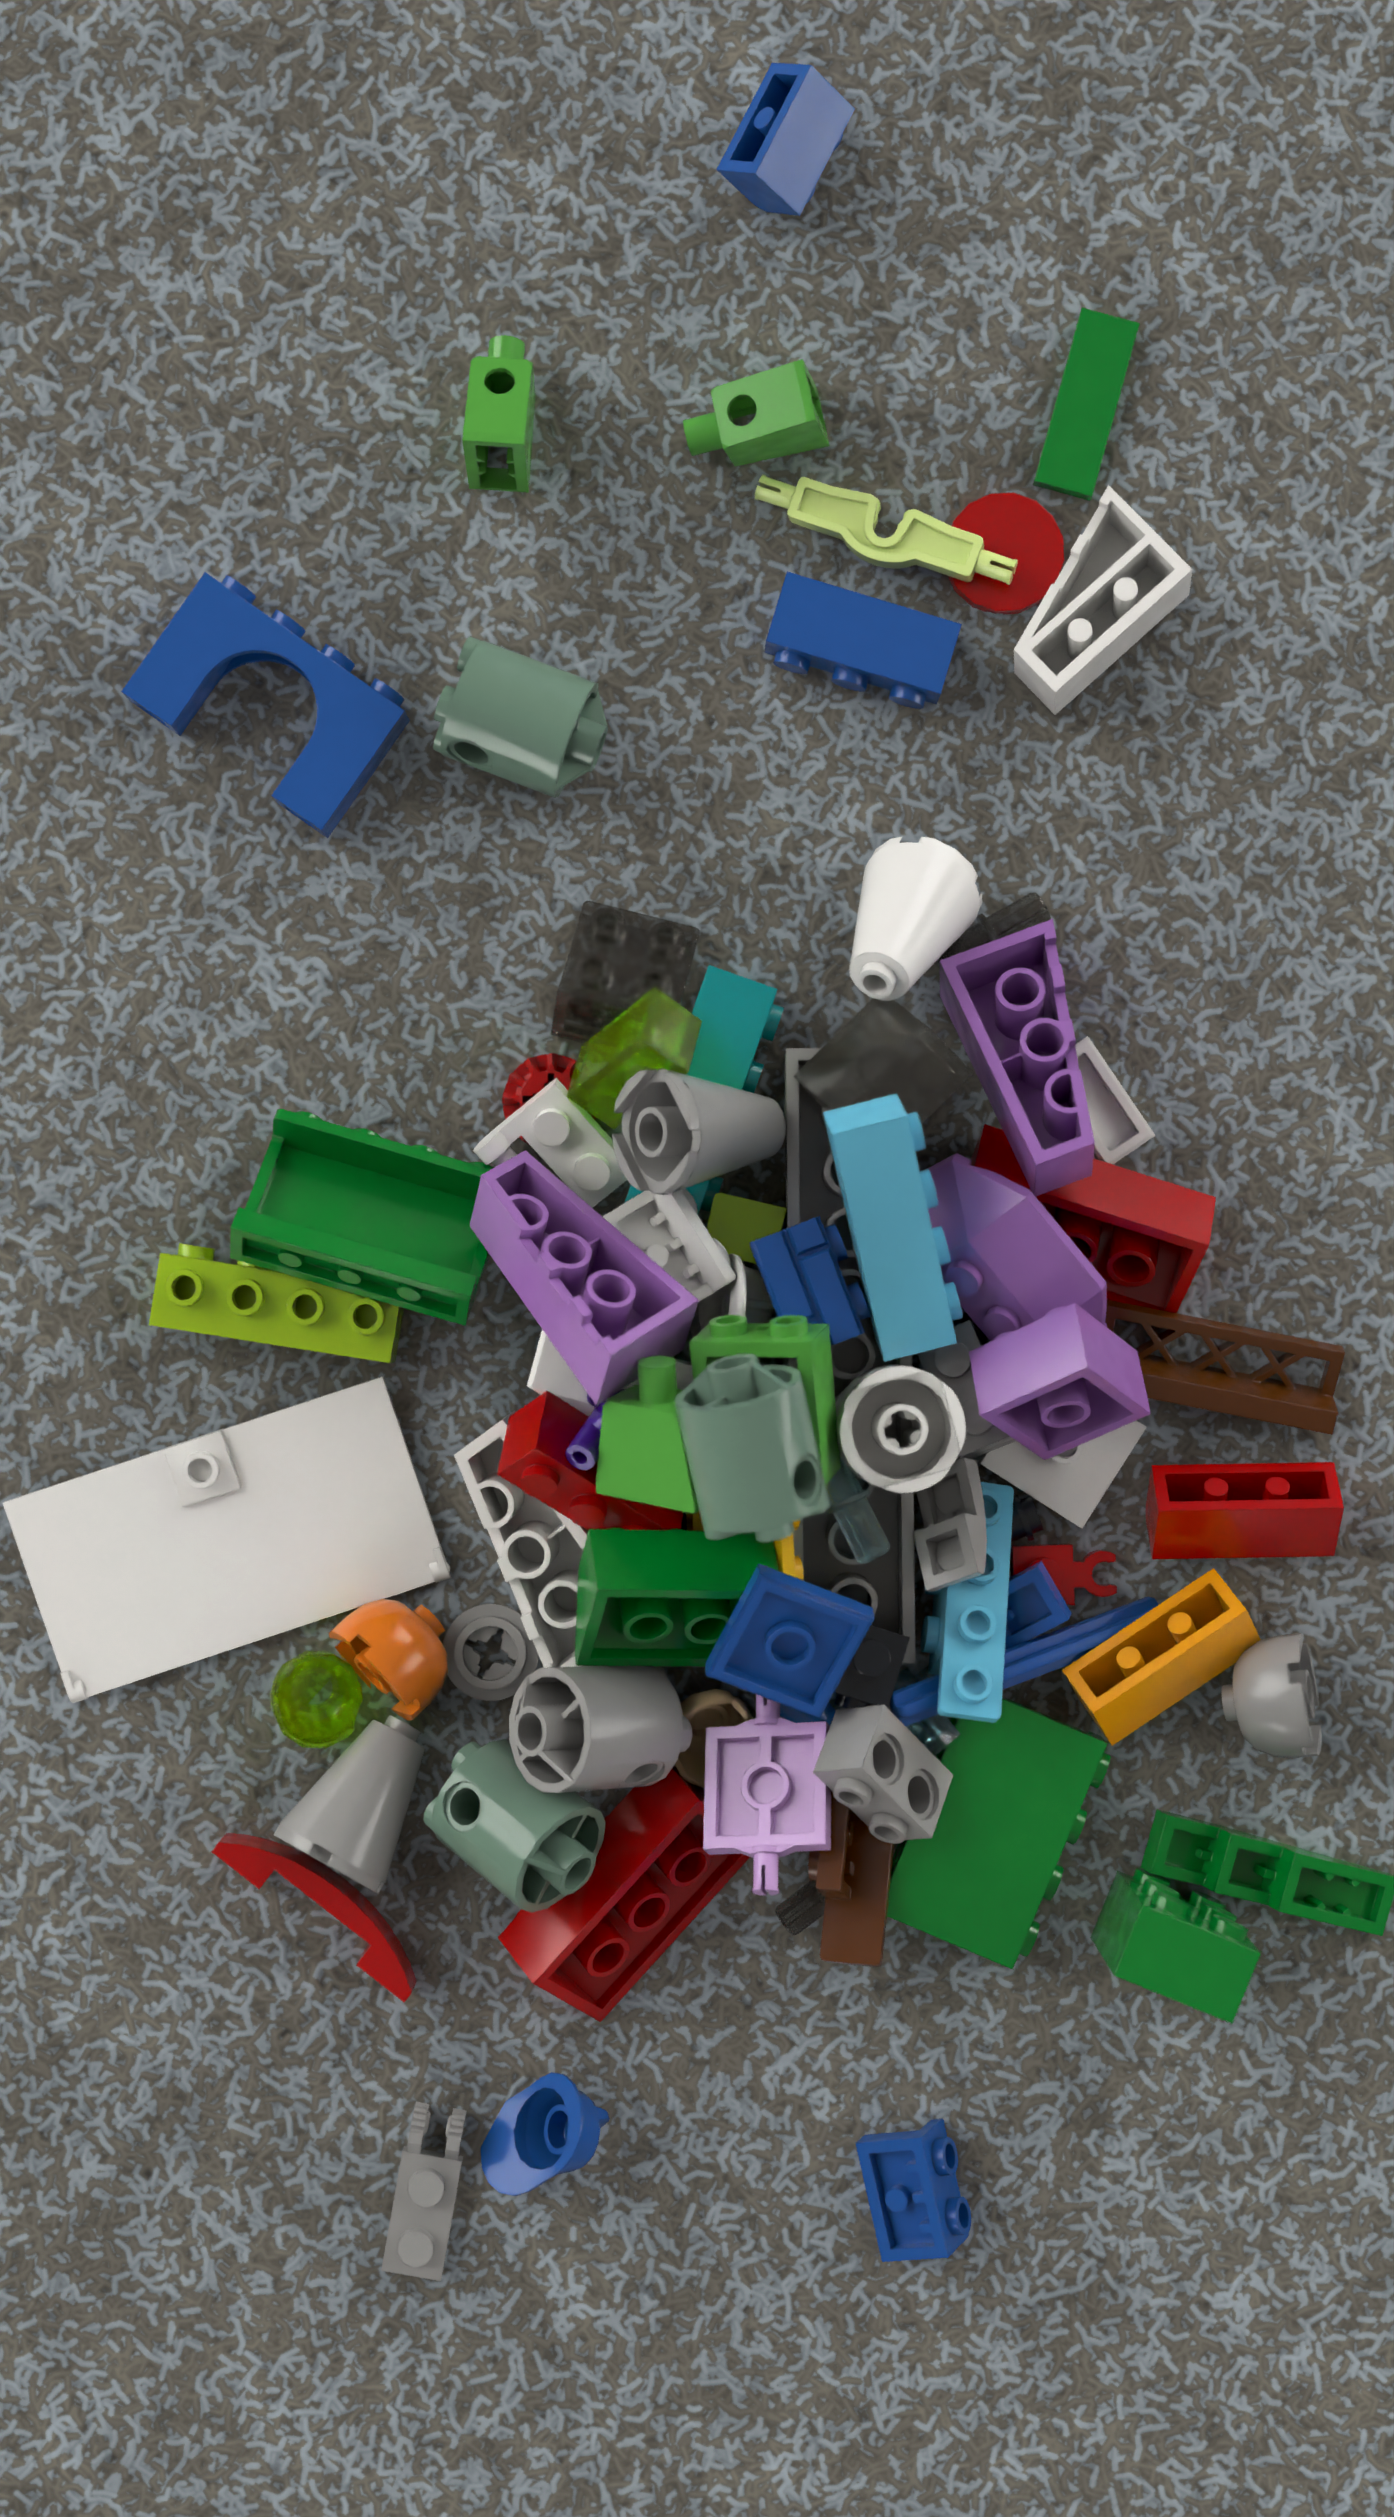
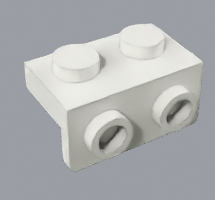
M686 1189L667 1195L654 1194L649 1190L644 1191L602 1216L694 1295L699 1302L736 1279V1275L730 1267L731 1262L728 1252L717 1239L711 1237L697 1215V1206L693 1197Z

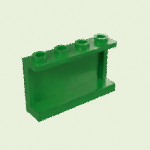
M277 1109L273 1119L272 1139L245 1209L238 1207L231 1225L230 1258L466 1326L490 1255L469 1225L481 1175L494 1167L483 1162L468 1163L440 1155L434 1149L424 1145L409 1146L388 1140L368 1129H350L329 1123L310 1112H291Z
M1002 1697L1001 1716L994 1723L951 1717L935 1757L953 1774L932 1838L904 1840L902 1843H898L892 1860L887 1917L1013 1970L1019 1954L1027 1957L1035 1944L1040 1923L1034 1921L1042 1899L1050 1901L1058 1889L1063 1875V1867L1057 1863L1066 1842L1074 1845L1082 1832L1087 1811L1081 1809L1088 1789L1090 1786L1097 1789L1106 1775L1111 1758L1109 1754L1104 1752L1108 1743L1098 1734L1091 1731L1087 1733L1005 1697Z

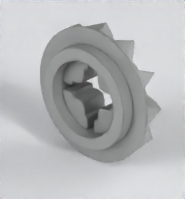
M485 1603L470 1608L453 1621L445 1635L443 1646L448 1658L447 1675L459 1690L470 1697L484 1701H497L515 1695L525 1677L533 1673L537 1668L538 1652L533 1640L528 1638L520 1618L522 1615L512 1607ZM498 1628L504 1630L501 1636L503 1639L501 1650L507 1653L508 1657L515 1660L516 1663L495 1661L490 1668L486 1669L484 1675L481 1676L478 1672L482 1666L479 1664L482 1654L466 1641L469 1639L477 1642V1640L488 1642L492 1635H496Z

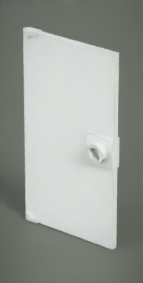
M384 1376L3 1502L61 1670L60 1674L65 1689L72 1703L358 1608L366 1603L385 1599L433 1582L437 1583L451 1578L450 1566L446 1562Z

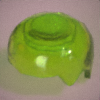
M306 1650L281 1666L270 1690V1708L283 1735L304 1748L326 1749L348 1738L355 1730L356 1717L363 1702L361 1683L358 1681L357 1674L352 1665L331 1651ZM331 1681L332 1691L327 1700L320 1704H309L320 1690Z

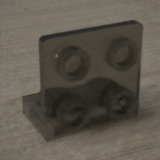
M585 901L557 991L551 1035L667 1064L700 930L693 926L593 901Z

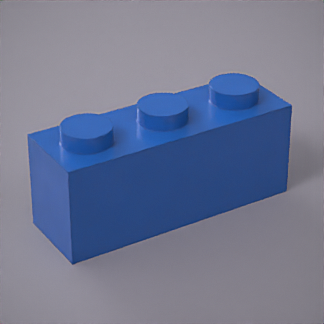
M787 572L766 639L765 653L774 655L773 664L784 670L798 674H808L811 666L833 673L831 681L843 688L864 692L866 691L867 684L890 690L889 699L897 704L914 709H923L925 701L937 705L962 624Z

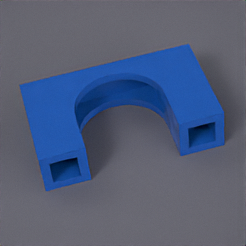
M204 572L121 692L137 707L181 736L214 687L232 670L253 662H274L288 666L300 673L311 684L317 703L316 724L309 742L271 796L280 806L328 838L410 720L406 711L400 707L405 699L379 679L375 678L369 686L353 675L351 671L355 664L330 645L325 644L322 650L319 651L301 639L306 630L286 614L276 609L272 616L269 617L252 605L256 596L237 580L226 575L220 583Z

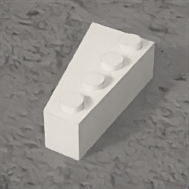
M514 1410L454 1454V1457L484 1529L488 1530L499 1557L497 1560L505 1581L509 1582L522 1613L521 1621L529 1640H533L543 1665L542 1668L576 1666L575 1640L578 1568L588 1530L575 1524L566 1516L535 1497L526 1494L522 1489L497 1475L509 1416L516 1412Z

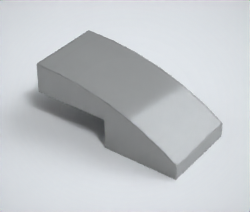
M963 1457L955 1461L950 1471L938 1483L921 1491H916L924 1528L914 1531L913 1534L926 1591L934 1592L985 1573L987 1534L981 1480L977 1461Z

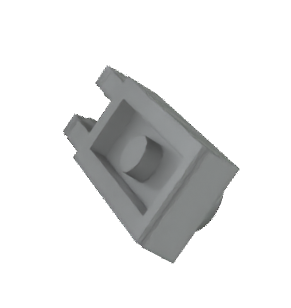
M416 2102L408 2146H404L402 2150L381 2271L441 2281L463 2156H459L467 2110L453 2108L452 2115L448 2117L445 2136L447 2137L445 2153L422 2149L424 2134L428 2132L430 2123V2104Z

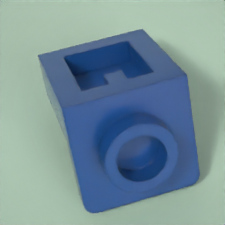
M1042 1561L1009 1578L1005 1649L1025 1643L1069 1620L1072 1615Z

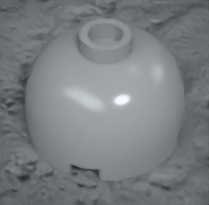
M1302 1633L1277 1635L1262 1639L1242 1653L1235 1663L1232 1684L1222 1685L1221 1688L1222 1705L1226 1721H1238L1244 1739L1258 1751L1273 1757L1302 1758L1319 1756L1321 1752V1724L1311 1726L1309 1724V1719L1315 1718V1706H1319L1310 1650L1308 1644L1303 1643L1304 1635Z

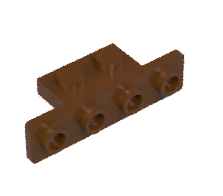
M832 1791L831 1850L810 1851L808 1860L809 1879L816 1880V1889L826 1898L820 1958L827 1963L879 1967L883 1961L894 1844L883 1842L870 1833L869 1827L848 1806L835 1799Z

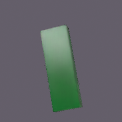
M1081 308L1033 481L1034 486L1088 501L1091 500L1140 323Z

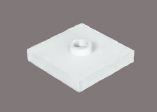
M1136 1420L1047 1460L1042 1459L1018 1441H1015L984 1454L979 1464L1078 1527L1083 1528L1147 1427Z

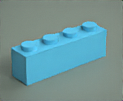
M897 1094L823 1112L866 1302L871 1315L872 1328L884 1362L956 1344L957 1340L952 1320L963 1318L962 1309L954 1282L944 1284L940 1265L950 1263V1254L942 1227L932 1228L928 1209L938 1206V1199L930 1170L919 1171L915 1151L926 1149L917 1112L906 1114Z

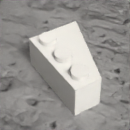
M1109 485L1099 500V506L1083 534L1079 535L1072 547L1071 555L1055 583L1049 587L1014 648V673L1054 715L1080 694L1188 597L1190 593L1192 568Z

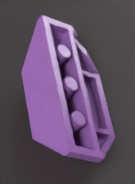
M958 1153L927 1168L930 1170L938 1199V1206L928 1209L932 1228L942 1227L950 1254V1263L940 1265L944 1284L954 1282L961 1307L990 1341L1001 1333L1015 1331L1043 1318L1046 1313L1055 1308L1067 1307L1073 1303H1076L1107 1327L1105 1323L1107 1282L1031 1190L993 1171L972 1166L971 1160Z

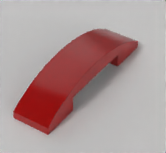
M226 1833L211 1851L258 1889L262 1887L275 1870L369 1944L356 1964L360 1969L404 2003L412 1994L417 1980L411 1963L395 1933L366 1897L328 1866L287 1845L246 1834Z

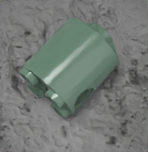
M469 636L464 643L457 664V671L462 672L457 686L454 688L446 685L436 706L434 720L441 722L435 736L433 750L440 752L448 758L551 797H559L566 784L588 771H593L602 752L608 726L598 691V683L493 643Z
M739 1354L711 1363L676 1396V1412L705 1536L708 1539H722L737 1533L755 1532L758 1541L769 1542L779 1540L794 1533V1521L806 1516L822 1513L830 1508L801 1371L791 1366H760L756 1355Z
M507 1739L492 1741L484 1746H480L474 1741L464 1745L453 1758L451 1765L453 1773L442 1787L439 1795L427 1806L423 1817L424 1823L434 1831L436 1838L520 1909L529 1912L547 1909L566 1895L579 1890L591 1876L595 1868L597 1854L604 1840L606 1822L602 1812L578 1792H541L529 1784L515 1764L510 1742Z

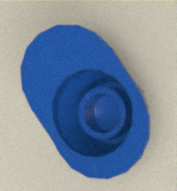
M551 2072L539 2078L532 2085L504 2103L481 2145V2164L488 2183L501 2194L518 2196L532 2191L558 2174L573 2172L587 2165L595 2154L599 2143L600 2128L609 2122L610 2119L608 2112L596 2107L595 2103L584 2092L577 2090L575 2083L565 2074Z

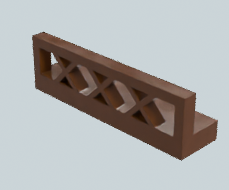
M1107 1300L1105 1323L1108 1329L1113 1332L1116 1319L1142 1324L1151 1340L1135 1348L1138 1351L1147 1398L1333 1435L1339 1413L1333 1395L1345 1355L1343 1346ZM1154 1326L1165 1328L1167 1330L1162 1332L1161 1334H1158ZM1185 1333L1200 1335L1211 1351L1192 1362L1176 1360L1166 1344ZM1213 1338L1225 1340L1226 1342L1218 1346ZM1244 1345L1260 1347L1270 1362L1251 1374L1234 1371L1225 1356ZM1159 1350L1163 1357L1150 1354ZM1272 1350L1286 1353L1277 1358ZM1305 1356L1326 1360L1319 1388L1294 1383L1284 1368ZM1218 1361L1223 1369L1211 1367L1210 1365ZM1278 1373L1282 1380L1272 1379L1269 1377Z

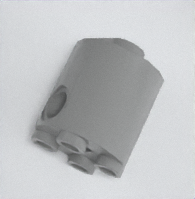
M662 1666L539 1668L525 1677L514 1695L509 1715V1742L515 1764L529 1784L541 1792L548 1793L651 1786L668 1775L678 1759L679 1752L686 1751L692 1740L691 1724L683 1716L676 1690L669 1682L667 1673Z

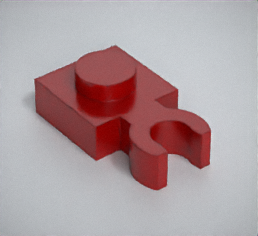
M1073 1544L1011 1545L1012 1576L1042 1561L1067 1605H1075L1074 1588L1084 1587L1088 1592L1098 1597H1108L1117 1593V1586L1115 1584H1097L1092 1577L1093 1568L1098 1563L1116 1562V1554L1110 1551L1095 1550L1088 1553L1082 1561H1073Z

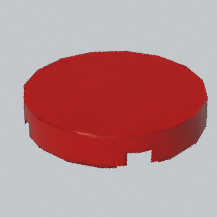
M1014 492L988 494L969 503L952 523L953 527L981 536L984 541V550L1018 560L1010 585L978 573L974 574L970 582L948 576L955 592L973 608L984 612L989 611L994 614H1019L1038 605L1061 572L1064 563L1062 533L1053 515L1036 500Z

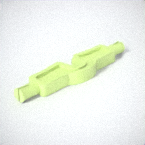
M764 474L759 479L760 486L757 485L755 500H761L788 509L787 514L792 523L843 540L857 557L879 567L899 569L918 565L965 582H970L974 574L978 573L1005 582L1007 585L1011 584L1013 574H1015L1017 568V559H1011L984 550V541L981 536L950 526L917 509L907 510L904 513L903 520L898 524L897 530L892 536L888 538L877 536L875 534V527L878 522L881 505L879 499L872 494L830 486L806 477H801L797 486H793L769 478Z

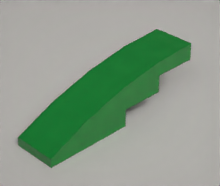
M1158 1809L1155 1813L1140 1868L1150 1874L1204 1886L1214 1893L1268 1905L1278 1912L1383 1936L1394 1898V1875L1225 1826Z

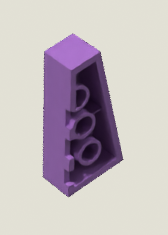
M1053 919L940 960L941 1000L1032 1193L1036 1197L1092 1176L1095 1142L1082 1072L1079 1070L1075 1047L1076 1039L1072 1019H1070L1065 981L1057 952Z
M525 1150L481 1175L469 1226L596 1406L638 1379L637 1362L640 1359L649 1356L673 1357L684 1349L699 1300Z

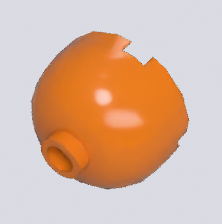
M376 1600L360 1606L347 1615L328 1633L330 1638L341 1640L335 1646L337 1652L370 1689L372 1683L382 1693L388 1694L391 1692L399 1700L391 1710L408 1721L418 1716L433 1701L443 1687L448 1673L447 1652L438 1637L445 1632V1629L435 1615L423 1605H419L413 1611L396 1600Z

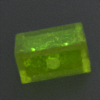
M654 987L581 1046L566 1097L612 1129L617 1128L622 1123L623 1113H614L616 1099L625 1082L637 1072L644 1070L666 1069L686 1075L691 1066L702 1021Z

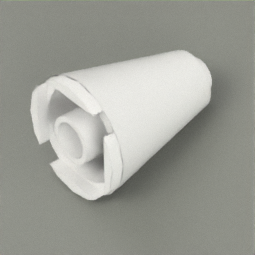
M921 836L918 843H900L902 837L891 838L875 849L865 867L849 971L856 987L874 999L890 1001L902 997L971 926L982 905V893L979 895L975 884L978 875L973 865L956 849L934 838Z

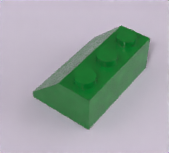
M589 1529L578 1568L575 1640L576 1666H705L758 1563L779 1571L774 1541H758L755 1532L737 1533L722 1539H708L704 1531H686L684 1529Z

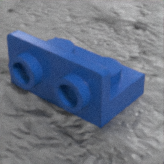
M944 2119L930 2120L920 2130L864 2135L856 2142V2148L882 2262L949 2258L969 2236L971 2211L966 2198L960 2195L955 2173L958 2166L957 2148L953 2139L947 2137Z

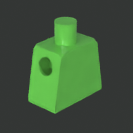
M501 335L491 338L489 340L488 357L476 356L471 359L462 438L469 489L529 493L536 399L533 363L524 359V342L513 336ZM489 446L508 447L506 460L508 469L487 467Z
M803 359L716 386L711 390L715 412L683 420L684 432L692 456L723 448L735 467L830 446L818 390ZM756 413L754 419L749 424L744 426L735 425V418Z
M668 1356L645 1357L637 1362L639 1384H635L608 1398L603 1406L596 1493L695 1514L699 1512V1506L675 1407L676 1396L683 1391L677 1389L676 1360Z

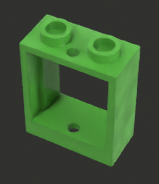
M725 1315L711 1319L709 1324L689 1341L693 1380L708 1365L721 1359V1357L753 1354L757 1357L797 1358L798 1370L801 1371L824 1480L827 1485L841 1468L840 1450L836 1433L837 1414L829 1324H808L807 1318L801 1315L780 1316L771 1319L769 1323H747V1318L741 1315Z

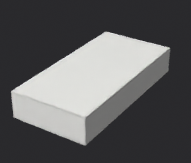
M1087 1036L1075 1044L1079 1070L1082 1072L1094 1136V1156L1097 1160L1115 1164L1156 1135Z

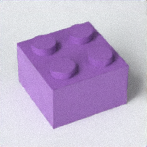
M1076 1303L1067 1307L1055 1308L1046 1313L1043 1318L1015 1331L1001 1333L995 1336L991 1342L969 1351L980 1416L1044 1460L1151 1414L1138 1351Z

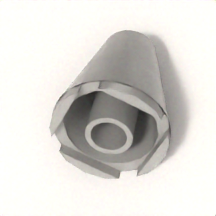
M666 1069L639 1071L625 1082L616 1099L614 1113H623L621 1133H613L612 1136L613 1148L620 1170L630 1184L640 1191L649 1190L654 1194L667 1195L774 1156L784 1142L787 1125L780 1106L770 1097Z
M391 1715L388 1716L384 1724L372 1720L283 1818L274 1836L379 1894L388 1877L426 1750L416 1743L421 1732Z

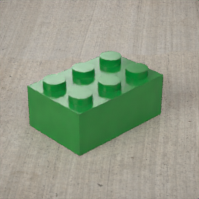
M1136 1867L1133 1877L1117 1870L1090 1937L1113 1975L1233 2024L1261 1954L1246 1936L1249 1930L1236 1923L1237 1916L1226 1911L1227 1905L1214 1897L1192 1890L1190 1898L1186 1899L1179 1896V1892L1169 1887L1170 1881L1161 1876L1150 1874L1142 1868Z

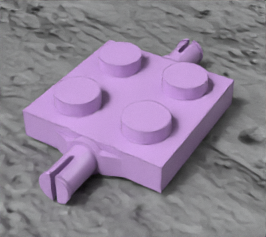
M756 1695L755 1719H750L736 1726L706 1727L703 1849L709 1855L744 1854L754 1858L752 1893L767 1896V1892L770 1895L779 1894L778 1857H784L797 1851L831 1850V1790L813 1773L830 1726L826 1721L795 1723L780 1718V1703Z

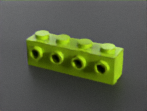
M179 1243L177 1255L160 1253L149 1319L150 1326L378 1362H396L404 1308L239 1260L237 1264L213 1261L215 1249Z

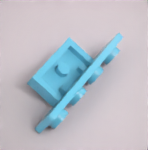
M981 1482L987 1534L985 1573L934 1592L926 1591L925 1589V1594L934 1595L932 1616L926 1615L924 1618L920 1646L921 1652L930 1653L928 1674H939L937 1712L941 1716L994 1723L1000 1718L1002 1709L1014 1489L1008 1485Z

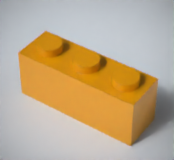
M1213 1568L1062 1669L1084 1708L1113 1746L1235 1664L1245 1650L1261 1639L1247 1609Z

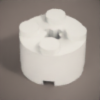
M884 1365L870 1369L856 1377L843 1390L837 1400L836 1433L840 1458L857 1477L877 1488L895 1493H912L929 1488L944 1478L962 1450L966 1438V1422L962 1406L953 1390L938 1377L925 1370L904 1365ZM895 1412L899 1417L912 1421V1428L903 1432L904 1442L901 1444L895 1438L885 1436L884 1427L892 1424L891 1414Z

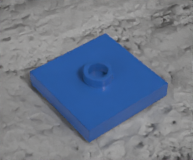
M758 1563L705 1663L706 1676L820 1718L874 1620L873 1607Z

